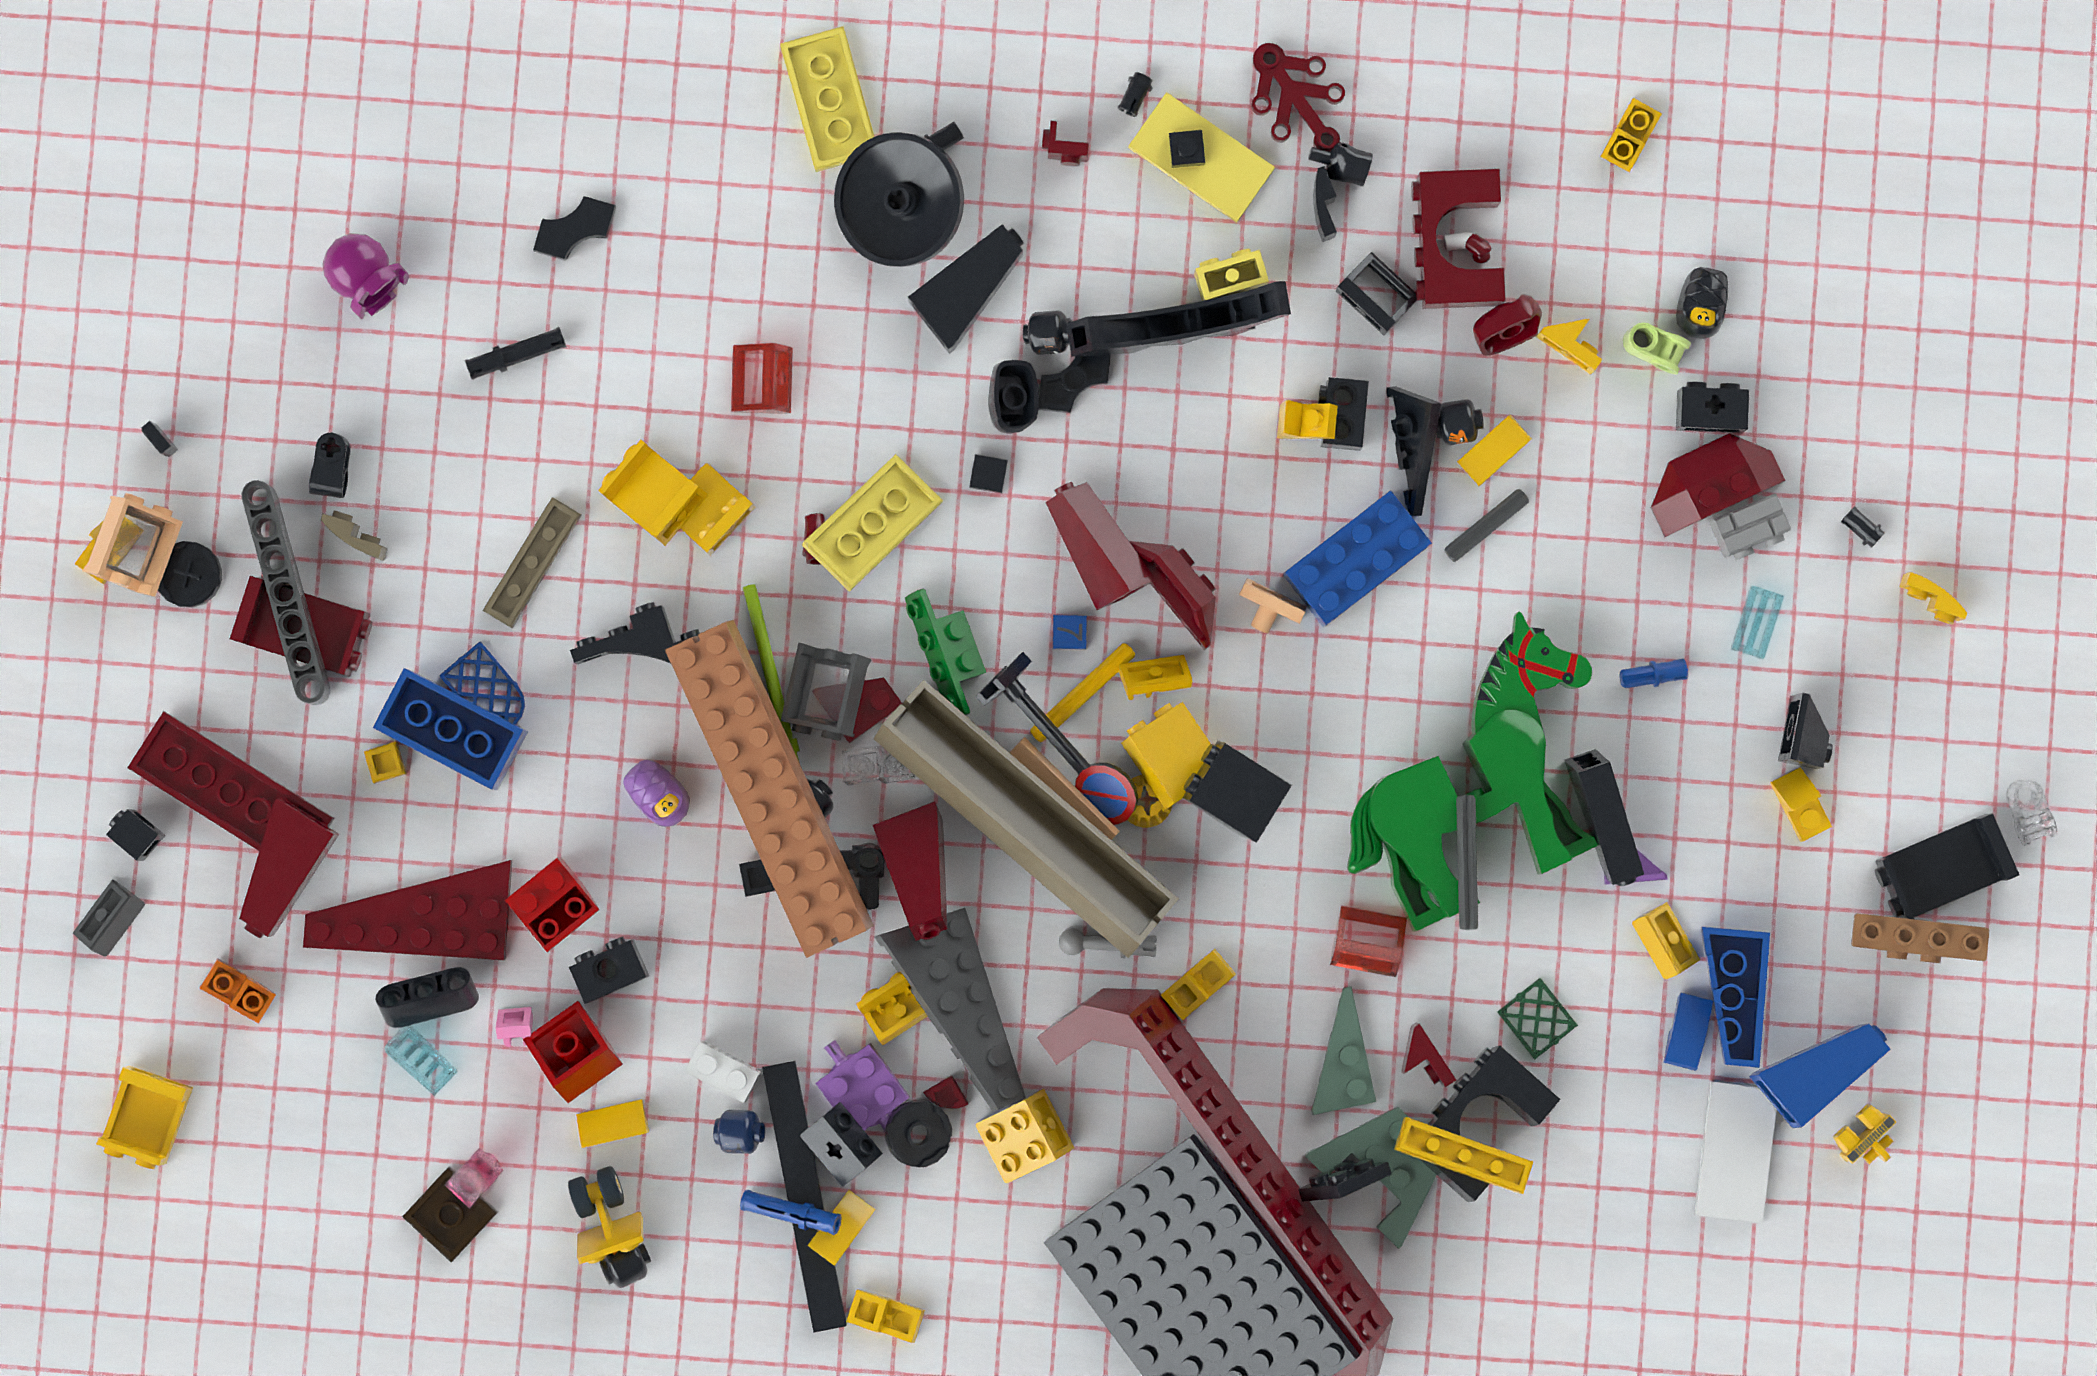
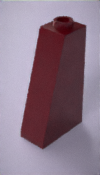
M1069 482L1054 490L1056 496L1045 503L1096 610L1121 601L1155 581L1151 571L1087 482L1075 487L1073 482Z
M277 798L273 803L239 917L240 920L246 923L244 929L258 938H262L263 935L267 937L275 935L339 836V833L284 798Z
M934 801L872 825L908 925L916 941L932 939L939 935L941 931L947 929L943 819Z

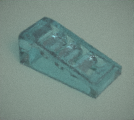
M411 1025L402 1027L385 1045V1053L434 1096L458 1072ZM410 1038L412 1043L401 1053L398 1048ZM420 1047L423 1051L412 1062L409 1061L408 1058ZM430 1056L433 1061L421 1072L418 1068ZM440 1065L444 1069L431 1082L428 1076Z

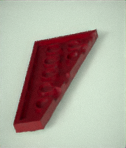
M513 860L305 914L303 948L505 960L509 905L505 902V899L510 896Z

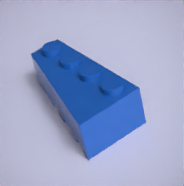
M1701 927L1723 1062L1725 1065L1760 1068L1770 933Z

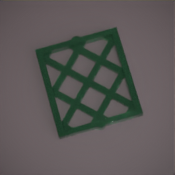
M1538 978L1521 993H1517L1516 997L1497 1011L1498 1015L1534 1060L1550 1047L1558 1044L1560 1039L1578 1026L1541 978ZM1534 987H1538L1537 1000L1525 998L1527 992ZM1543 989L1552 1001L1542 1000ZM1515 1002H1520L1519 1014L1507 1013L1508 1007ZM1525 1003L1536 1004L1535 1016L1523 1015ZM1541 1005L1553 1006L1552 1018L1540 1017ZM1557 1007L1567 1020L1556 1019ZM1507 1017L1518 1018L1517 1030ZM1523 1019L1535 1020L1533 1033L1522 1031ZM1539 1021L1551 1022L1550 1035L1538 1033ZM1556 1023L1568 1024L1567 1029L1559 1036L1554 1035ZM1522 1036L1533 1037L1532 1049ZM1537 1038L1549 1039V1044L1541 1050H1536Z

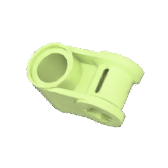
M1638 323L1627 330L1623 336V347L1629 354L1651 363L1662 371L1675 375L1679 373L1680 368L1678 364L1685 349H1689L1691 342L1687 339L1666 332L1649 323ZM1636 331L1643 332L1646 335L1648 343L1645 348L1635 344L1633 336Z

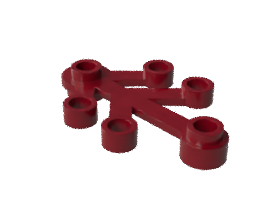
M1265 43L1260 45L1253 55V66L1260 73L1257 95L1253 98L1251 104L1252 111L1259 116L1269 113L1272 106L1269 93L1272 79L1274 78L1281 87L1276 122L1271 128L1272 139L1279 143L1289 139L1291 134L1289 120L1293 104L1315 135L1313 146L1331 152L1335 144L1340 142V135L1334 128L1324 125L1305 97L1323 99L1332 105H1337L1344 99V87L1339 83H1331L1328 86L1292 80L1286 70L1307 72L1312 78L1322 76L1326 69L1324 59L1320 56H1312L1309 59L1286 56L1283 49L1277 44ZM1266 54H1272L1275 56L1276 61L1273 64H1267L1264 62L1263 57ZM1312 62H1319L1322 69L1319 72H1313L1309 65ZM1331 89H1338L1341 97L1332 99L1329 96ZM1262 99L1267 102L1268 107L1265 110H1259L1255 103ZM1278 126H1282L1287 130V134L1284 137H1278L1275 134V129ZM1324 134H1329L1333 138V143L1325 145L1322 143L1321 137Z

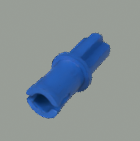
M1684 658L1661 663L1650 661L1647 666L1621 670L1619 678L1621 686L1624 688L1650 684L1653 687H1659L1660 683L1688 679V668Z

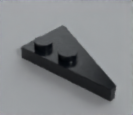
M1397 386L1387 387V398L1393 397L1396 418L1391 420V424L1396 437L1395 448L1399 470H1405L1409 489L1403 491L1405 504L1411 516H1422L1441 403Z

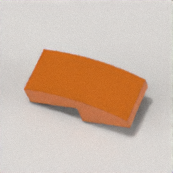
M218 958L200 985L201 990L223 1001L231 1009L258 1024L276 996L274 992Z

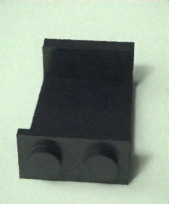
M1993 813L1981 815L1877 859L1875 862L1878 868L1874 870L1879 884L1882 888L1887 887L1891 899L1888 900V905L1893 916L1905 919H1914L1916 916L1994 883L2007 881L2020 875Z

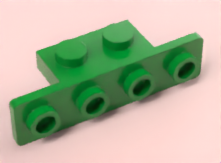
M924 588L919 589L905 597L906 610L910 619L913 620L918 634L919 646L924 651L930 666V676L936 683L939 693L963 714L968 715L970 714V709L960 682L981 676L987 672L964 610L936 619L926 590Z

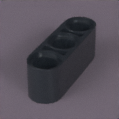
M454 967L388 984L377 992L375 1000L386 1024L393 1028H401L469 1010L477 1004L479 994L469 971L462 967Z

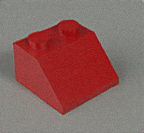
M576 1001L531 1033V1036L523 1039L552 1087L567 1103L623 1065L606 1037L579 1001Z

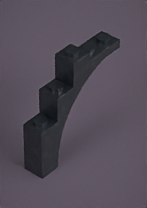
M1277 281L1252 290L1185 305L1125 314L1087 316L1067 323L1066 328L1071 357L1129 354L1152 346L1183 345L1204 337L1234 336L1256 329L1255 326L1291 315L1286 282Z
M651 602L636 607V614L629 616L633 629L628 630L627 625L608 631L609 637L596 641L595 636L576 642L577 648L571 649L570 652L574 663L578 665L608 654L641 655L671 664L665 650L691 637L698 636L700 632L699 629L683 633L680 635L681 641L676 642L665 608L662 605L656 607L655 603Z

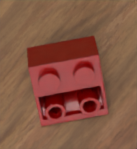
M562 858L554 859L505 899V902L547 953L600 910L583 883Z

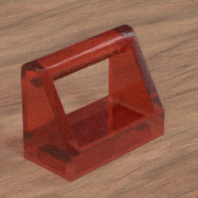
M777 343L733 345L731 412L791 413L793 347ZM746 354H763L761 403L744 404Z
M1341 905L1330 965L1396 977L1402 961L1407 918ZM1346 920L1397 929L1394 948L1343 939Z

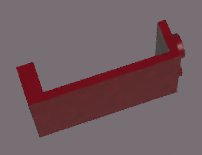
M250 576L229 639L285 657L265 582L263 579ZM282 586L279 590L280 600L282 602L290 600L294 593L293 589ZM304 593L325 669L350 677L352 671L356 672L362 659V653L358 652L362 639L367 640L371 632L372 621L369 620L370 613ZM295 616L288 621L287 628L291 634L299 632L302 628V620L299 616ZM308 648L301 649L297 653L296 660L308 664L311 660L310 650Z

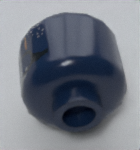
M726 1110L720 1118L715 1120L713 1127L714 1142L725 1153L752 1154L757 1149L759 1142L762 1143L765 1139V1124L759 1121L754 1111Z

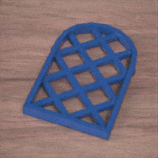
M481 641L439 675L454 693L461 697H473V703L477 704L478 697L490 698L489 711L498 716H505V719L508 721L509 717H517L512 722L516 725L522 718L525 709V699L518 683L509 676ZM476 649H478L477 660L466 659L470 654H472ZM482 649L492 661H481ZM464 663L476 664L475 677L463 676ZM460 664L459 675L448 674ZM481 665L493 666L492 678L480 677ZM497 667L507 679L496 678ZM447 678L458 679L457 690L452 686V684L447 680ZM463 680L475 681L474 693L462 692ZM479 681L491 682L490 694L478 693ZM496 682L508 683L507 696L494 695ZM512 685L516 688L520 697L511 696ZM494 699L506 700L505 712L493 711ZM511 700L521 701L520 713H509Z

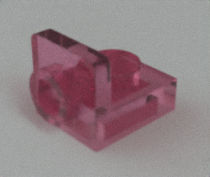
M478 1148L471 1158L447 1181L445 1186L470 1208L496 1182L503 1169L492 1154Z

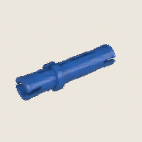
M749 1189L744 1191L740 1202V1209L742 1211L746 1210L798 1224V1227L803 1230L813 1228L835 1235L841 1226V1214L817 1209L814 1204L807 1202L802 1205L753 1192Z

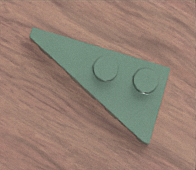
M1352 986L1344 987L1339 999L1333 1029L1319 1077L1317 1092L1311 1108L1312 1115L1376 1102Z

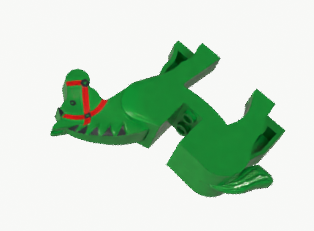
M1517 612L1513 617L1512 633L1502 641L1494 652L1476 692L1471 718L1472 734L1462 745L1483 789H1475L1464 795H1472L1476 799V824L1514 804L1517 807L1537 874H1543L1597 847L1598 844L1593 836L1584 832L1574 822L1566 805L1544 781L1546 739L1534 694L1536 691L1547 690L1557 684L1568 689L1583 687L1591 679L1592 667L1589 661L1582 655L1570 653L1554 646L1549 637L1544 634L1545 629L1529 627L1523 614ZM1439 756L1379 779L1358 801L1350 823L1351 848L1347 863L1348 872L1357 874L1378 864L1382 858L1384 848L1390 867L1392 889L1413 932H1417L1446 917L1450 918L1459 914L1458 880L1450 871L1442 850V834L1457 830L1456 799L1458 796ZM1428 891L1433 895L1439 907L1431 900Z

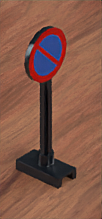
M1022 652L1008 667L1002 668L976 695V698L985 706L1004 693L1012 703L1015 702L1078 773L1075 787L1113 825L1127 821L1136 810L1138 794L1134 782L1126 772L1109 763L1089 764L1025 692L1027 689L1019 682L1018 678L1032 661Z

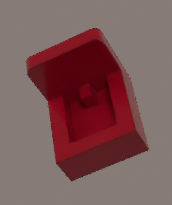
M1051 120L1050 129H1043L1042 149H1048V159L1061 160L1060 164L1066 166H1080L1081 162H1087L1089 143L1056 140L1057 121Z

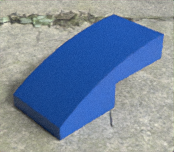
M1685 993L1679 994L1673 1025L1668 1034L1663 1063L1694 1071L1698 1069L1713 1005L1712 1000Z

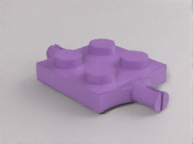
M836 1040L832 1041L824 1049L836 1064L826 1076L815 1084L832 1107L841 1102L864 1131L878 1124L885 1131L890 1115L897 1106L906 1101L910 1096L871 1043L857 1053L846 1056Z

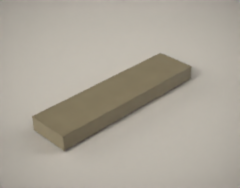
M552 497L482 611L513 628L582 515Z

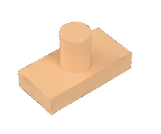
M1248 578L1239 594L1260 605L1251 626L1264 633H1269L1278 614L1300 624L1307 606Z

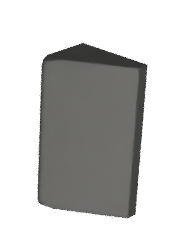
M112 879L73 934L91 951L106 957L143 909L145 903Z

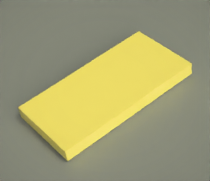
M844 26L780 44L815 172L843 165L857 147L875 137Z
M1167 92L1128 146L1130 150L1236 223L1275 169L1266 160ZM1202 130L1205 165L1172 168L1169 133Z
M895 454L803 542L802 546L850 592L939 507L943 500Z

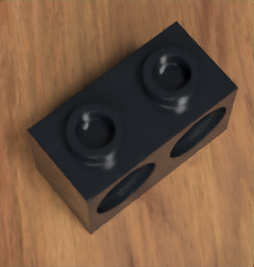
M1329 377L1326 386L1320 385L1318 404L1330 403L1337 405L1336 422L1344 423L1349 430L1348 436L1343 439L1336 437L1335 439H1321L1320 447L1355 451L1362 449L1369 381ZM1339 389L1347 390L1352 397L1351 403L1345 406L1339 405L1334 399V392Z

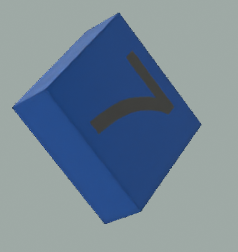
M1053 615V649L1086 650L1087 616Z

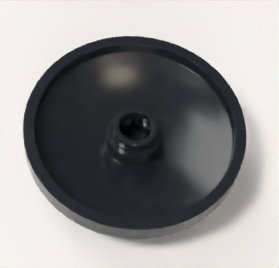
M902 132L878 135L862 143L844 162L835 185V215L844 237L863 257L885 266H914L926 262L939 254L956 234L964 209L962 180L958 169L949 155L931 140L919 135Z

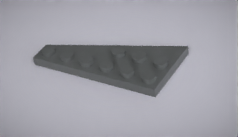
M966 908L947 913V929L941 931L939 935L932 939L916 941L909 926L874 936L880 947L884 946L893 959L891 963L897 972L901 971L910 984L912 994L933 1025L949 1041L952 1046L950 1050L957 1059H961L971 1074L970 1079L991 1110H998L1025 1099V1093Z

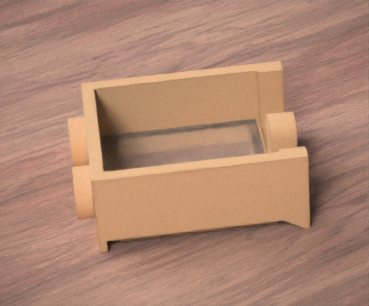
M125 493L124 498L110 496L111 503L89 562L83 571L137 593L155 597L183 521L171 517L173 511L167 508L153 505L151 509L143 506L144 499L135 495Z

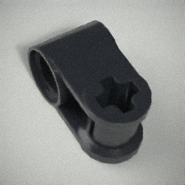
M331 432L321 435L317 440L314 463L309 480L310 494L336 498L345 497L348 485L351 446L344 436ZM335 440V444L341 446L340 452H334L332 457V454L326 451L327 445H332Z

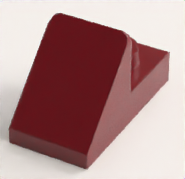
M1416 1022L1410 1028L1401 1072L1405 1074L1426 1060L1428 1065L1424 1067V1070L1435 1085L1440 1082L1442 1086L1447 1087L1455 1082L1456 1078L1420 1023Z

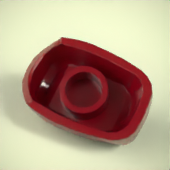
M1523 294L1516 301L1499 304L1482 315L1473 325L1474 338L1481 353L1485 356L1494 355L1537 336L1542 317L1539 304L1531 296Z

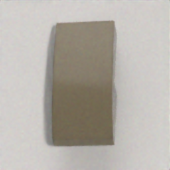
M335 510L332 516L322 513L321 521L338 538L353 548L384 561L388 548L379 545L380 538L361 533L360 539L357 538L360 526L352 522L353 516Z

